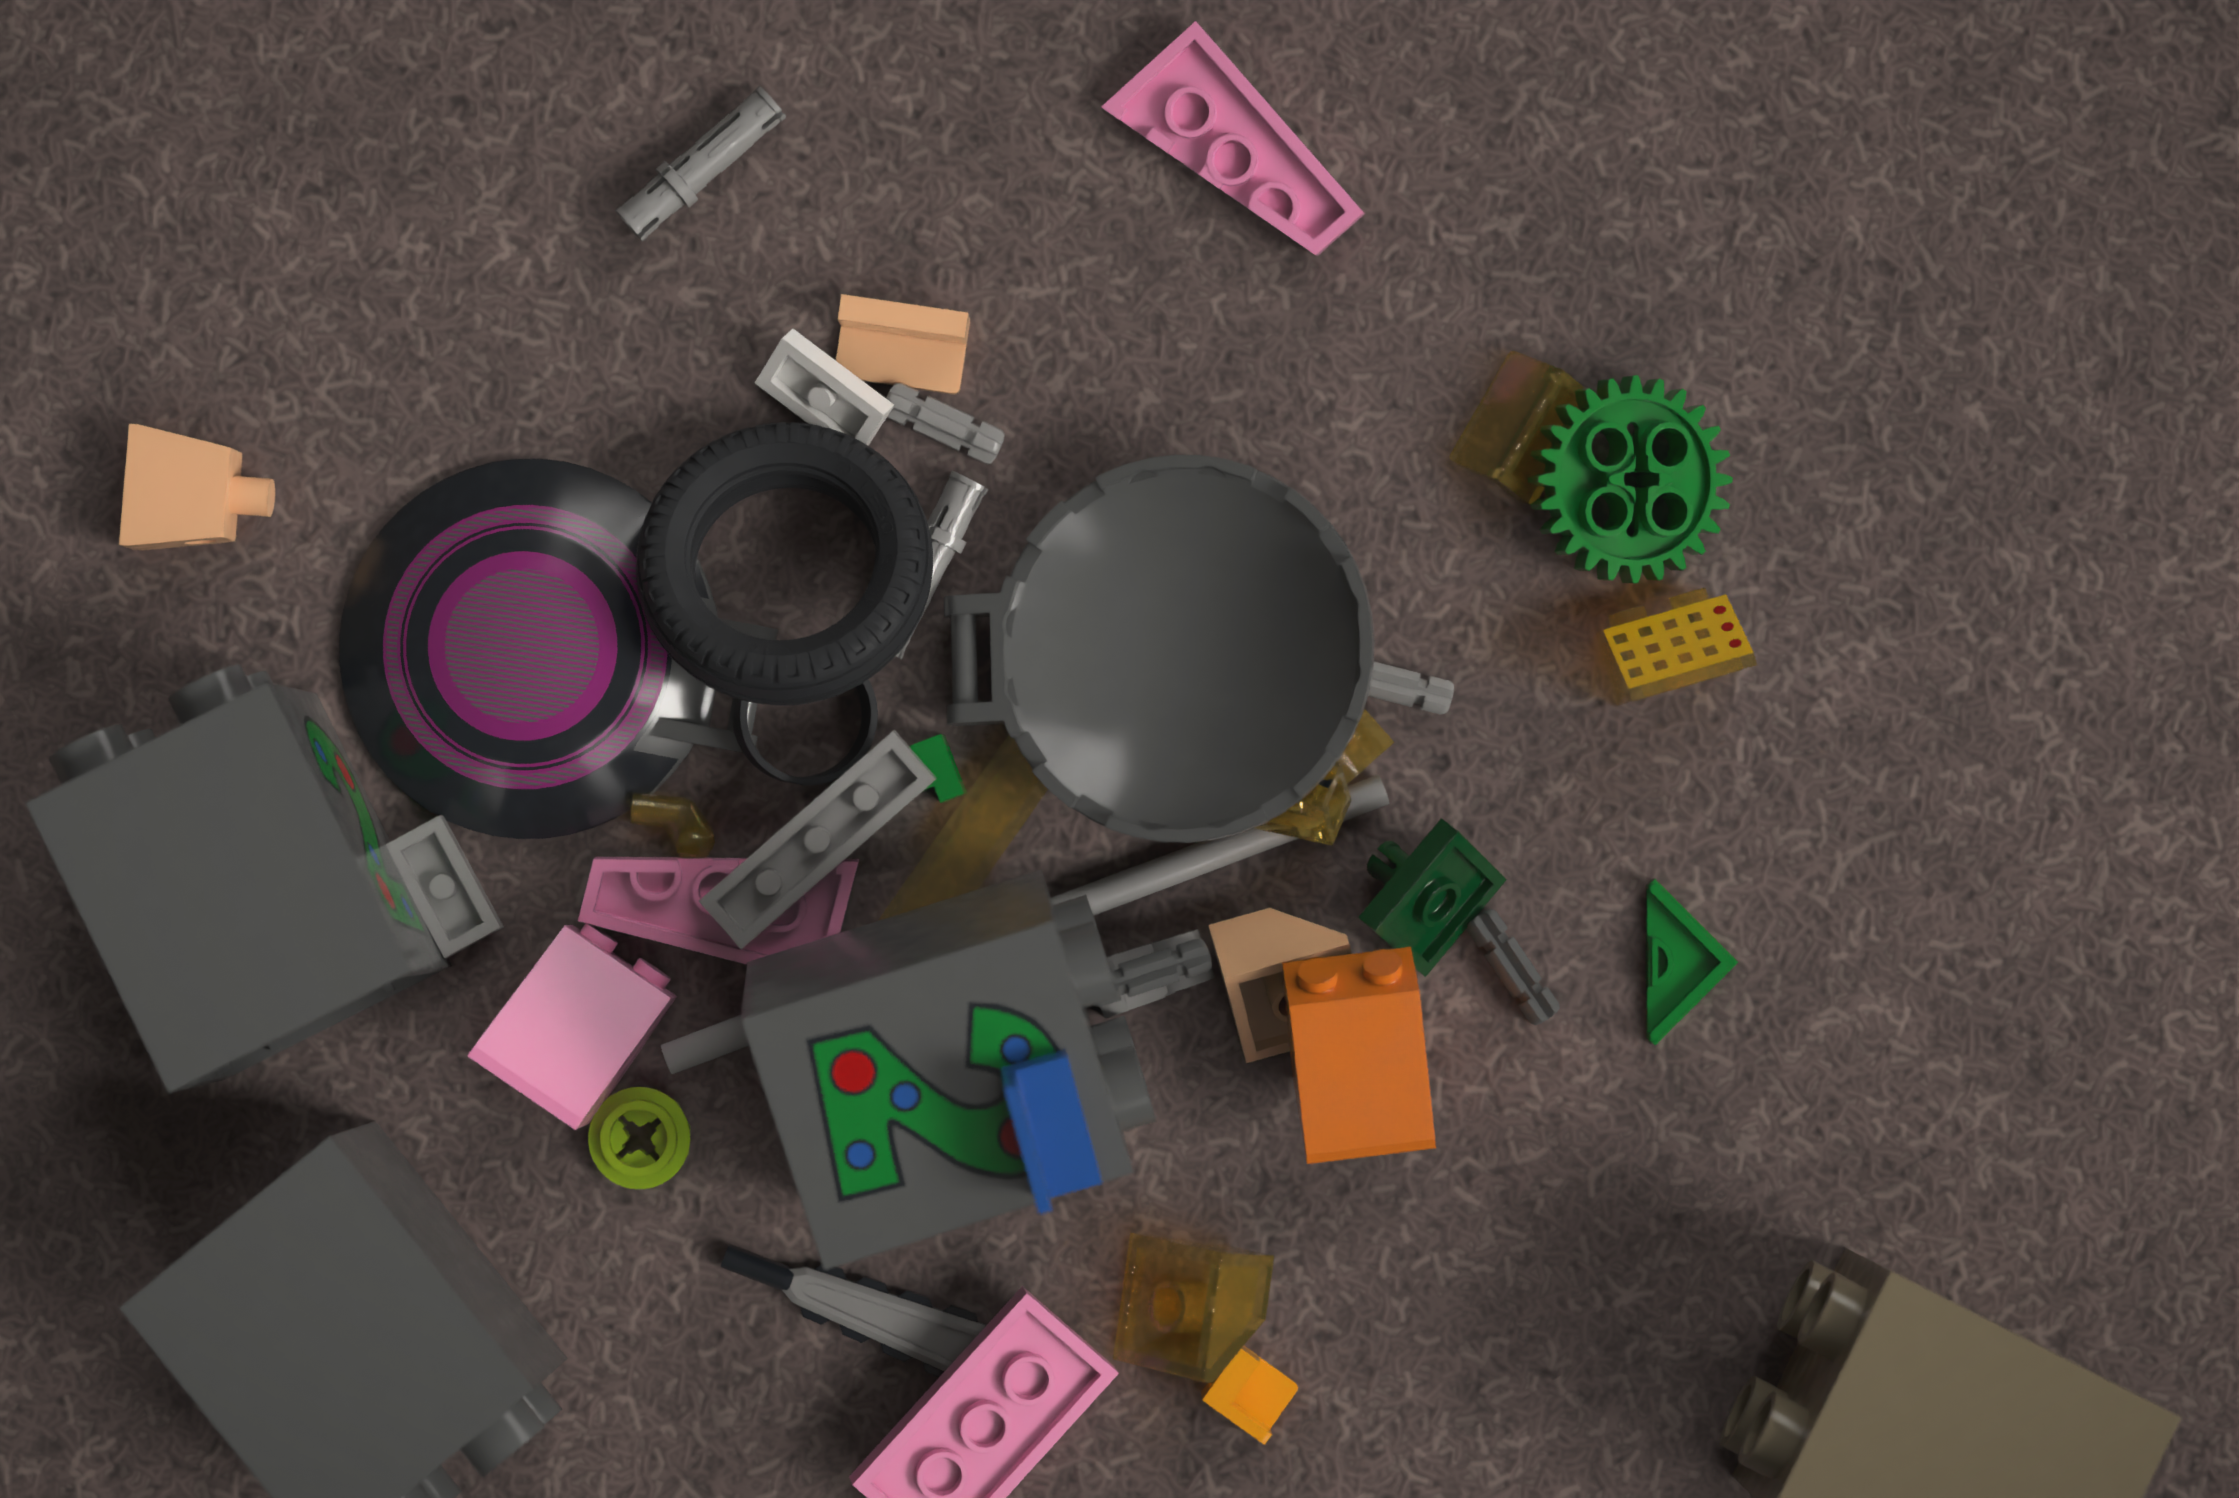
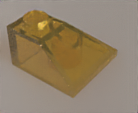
M1130 1233L1113 1360L1200 1382L1213 1383L1266 1320L1274 1255L1227 1245Z

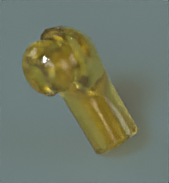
M633 793L630 824L663 827L677 848V853L681 858L708 857L715 843L713 828L691 799Z

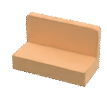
M841 294L838 321L841 328L836 355L838 363L864 382L891 386L895 383H903L919 390L946 394L959 393L970 326L968 312Z

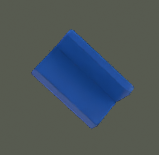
M1064 1050L1002 1067L1003 1087L1038 1213L1043 1214L1052 1211L1050 1200L1052 1197L1103 1184L1067 1051Z

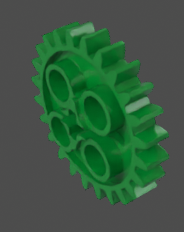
M1639 375L1622 377L1620 387L1614 378L1598 380L1597 394L1590 388L1574 391L1578 408L1571 404L1557 405L1555 411L1563 425L1542 426L1540 431L1551 442V446L1549 449L1532 450L1530 455L1537 461L1545 464L1544 473L1528 477V483L1544 487L1545 496L1538 498L1530 504L1531 509L1549 510L1551 518L1539 529L1542 534L1561 533L1563 536L1554 552L1557 555H1570L1578 550L1574 569L1590 571L1597 564L1598 580L1613 581L1619 572L1622 583H1638L1641 572L1647 580H1662L1664 565L1671 571L1686 569L1682 550L1691 555H1703L1706 550L1698 534H1719L1721 530L1717 523L1709 517L1711 510L1729 509L1730 506L1723 498L1715 495L1716 487L1733 482V477L1716 473L1715 464L1729 457V450H1712L1709 444L1721 431L1720 427L1709 426L1701 428L1698 423L1703 417L1706 407L1704 405H1693L1682 409L1687 391L1683 388L1673 389L1664 396L1663 379L1647 380L1642 388ZM1629 423H1632L1634 426L1632 435L1627 430ZM1599 431L1605 435L1609 443L1608 457L1602 464L1593 456L1591 447L1593 438ZM1659 432L1665 436L1669 447L1668 456L1662 464L1656 460L1652 451L1653 439ZM1625 473L1636 474V487L1625 486ZM1598 496L1605 499L1609 508L1608 520L1601 528L1596 525L1591 513L1592 505ZM1659 496L1665 500L1669 510L1668 520L1661 528L1656 525L1652 517L1653 503ZM1630 524L1634 529V534L1631 537L1626 532Z

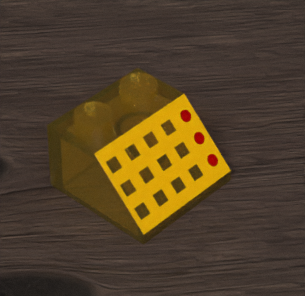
M1705 587L1669 598L1672 610L1648 617L1645 605L1608 616L1611 628L1597 632L1596 636L1617 706L1757 665L1751 645L1726 594L1709 599Z

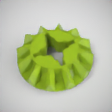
M630 1087L608 1097L593 1116L588 1132L590 1154L599 1171L613 1183L629 1189L653 1188L675 1176L684 1164L690 1151L691 1126L680 1104L656 1088ZM622 1116L629 1122L633 1121L639 1127L648 1122L652 1123L657 1118L660 1119L661 1123L655 1128L657 1131L651 1137V1141L656 1147L654 1150L660 1156L659 1159L652 1153L648 1154L642 1148L633 1153L628 1152L623 1158L618 1154L626 1147L624 1144L630 1138V1134L625 1128L627 1125L621 1119Z

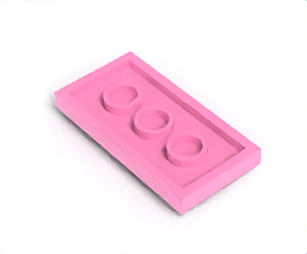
M1022 1286L849 1476L852 1485L867 1498H1006L1119 1373L1107 1359Z

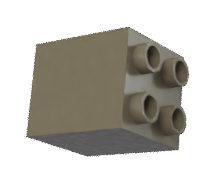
M1845 1248L1834 1271L1811 1260L1797 1276L1781 1309L1777 1329L1798 1339V1344L1777 1386L1756 1376H1752L1746 1382L1727 1416L1720 1437V1446L1739 1455V1463L1732 1477L1754 1498H2142L2182 1417Z

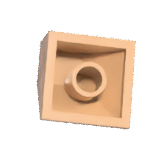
M1272 908L1208 925L1246 1063L1289 1052L1290 1045L1282 962L1352 954L1347 935Z

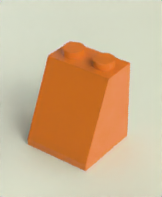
M1411 947L1379 949L1371 952L1282 962L1292 1077L1307 1164L1435 1149V1131L1420 989Z

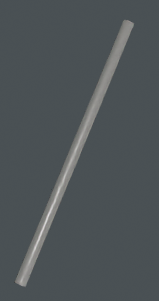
M1375 775L1293 806L1284 813L1255 828L1220 839L1200 841L1054 896L1051 900L1054 905L1087 895L1094 916L1389 805V799L1380 776ZM741 1015L664 1043L661 1045V1049L667 1066L673 1075L750 1045L741 1021Z

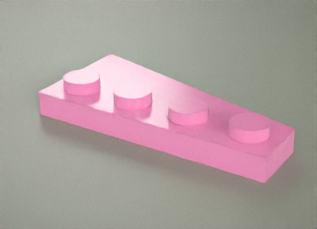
M1196 21L1101 106V108L1316 256L1322 253L1365 214Z
M595 857L592 862L578 921L747 964V962L841 933L859 859H844L743 949L738 947L701 905L699 900L747 858Z

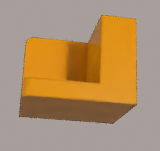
M1237 1341L1202 1390L1201 1398L1210 1407L1265 1445L1272 1436L1271 1427L1296 1394L1298 1386L1292 1379Z

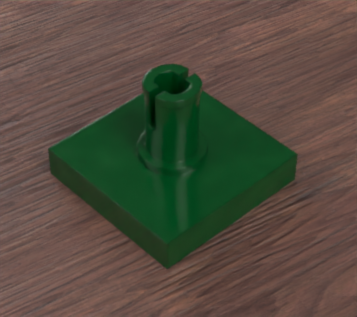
M1442 818L1411 855H1408L1393 841H1386L1377 848L1396 866L1395 869L1390 868L1374 854L1371 855L1367 863V871L1369 875L1380 880L1385 886L1358 917L1392 949L1411 947L1415 969L1424 977L1430 973L1465 931L1470 920L1480 913L1507 880L1458 830Z

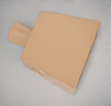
M129 424L119 545L132 550H152L234 542L238 514L271 517L275 503L274 480L270 478L241 476L242 453L233 448L139 424Z

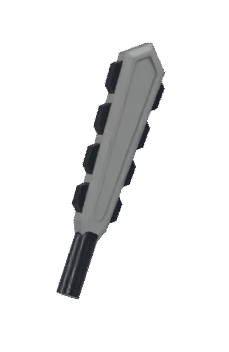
M729 1244L720 1266L736 1274L783 1291L792 1303L800 1306L804 1318L820 1325L829 1320L839 1323L842 1335L860 1343L872 1338L880 1342L883 1353L900 1361L906 1362L913 1357L923 1361L925 1371L938 1378L987 1325L979 1322L976 1313L955 1305H950L944 1310L934 1308L929 1297L909 1290L900 1295H894L888 1292L885 1282L864 1276L857 1282L848 1280L844 1270L839 1267L824 1270L821 1264L815 1269L808 1266L792 1268L733 1244Z

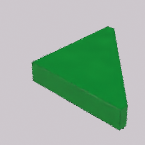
M1652 878L1646 884V1039L1652 1045H1656L1738 961L1656 879Z

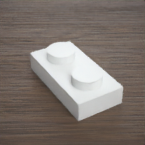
M791 329L780 340L755 381L756 385L808 424L837 430L868 446L894 407L893 403L795 329Z

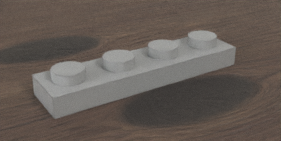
M893 730L702 897L699 902L738 947L743 949L937 779L936 776L900 735Z

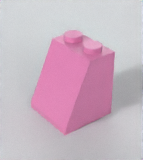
M585 923L581 930L574 925H565L468 1055L476 1063L575 1130L591 1123L593 1116L602 1103L610 1096L677 998L675 994L665 988L671 980L669 976L642 958H639L635 965L632 966L613 953L618 944L615 939L596 926Z

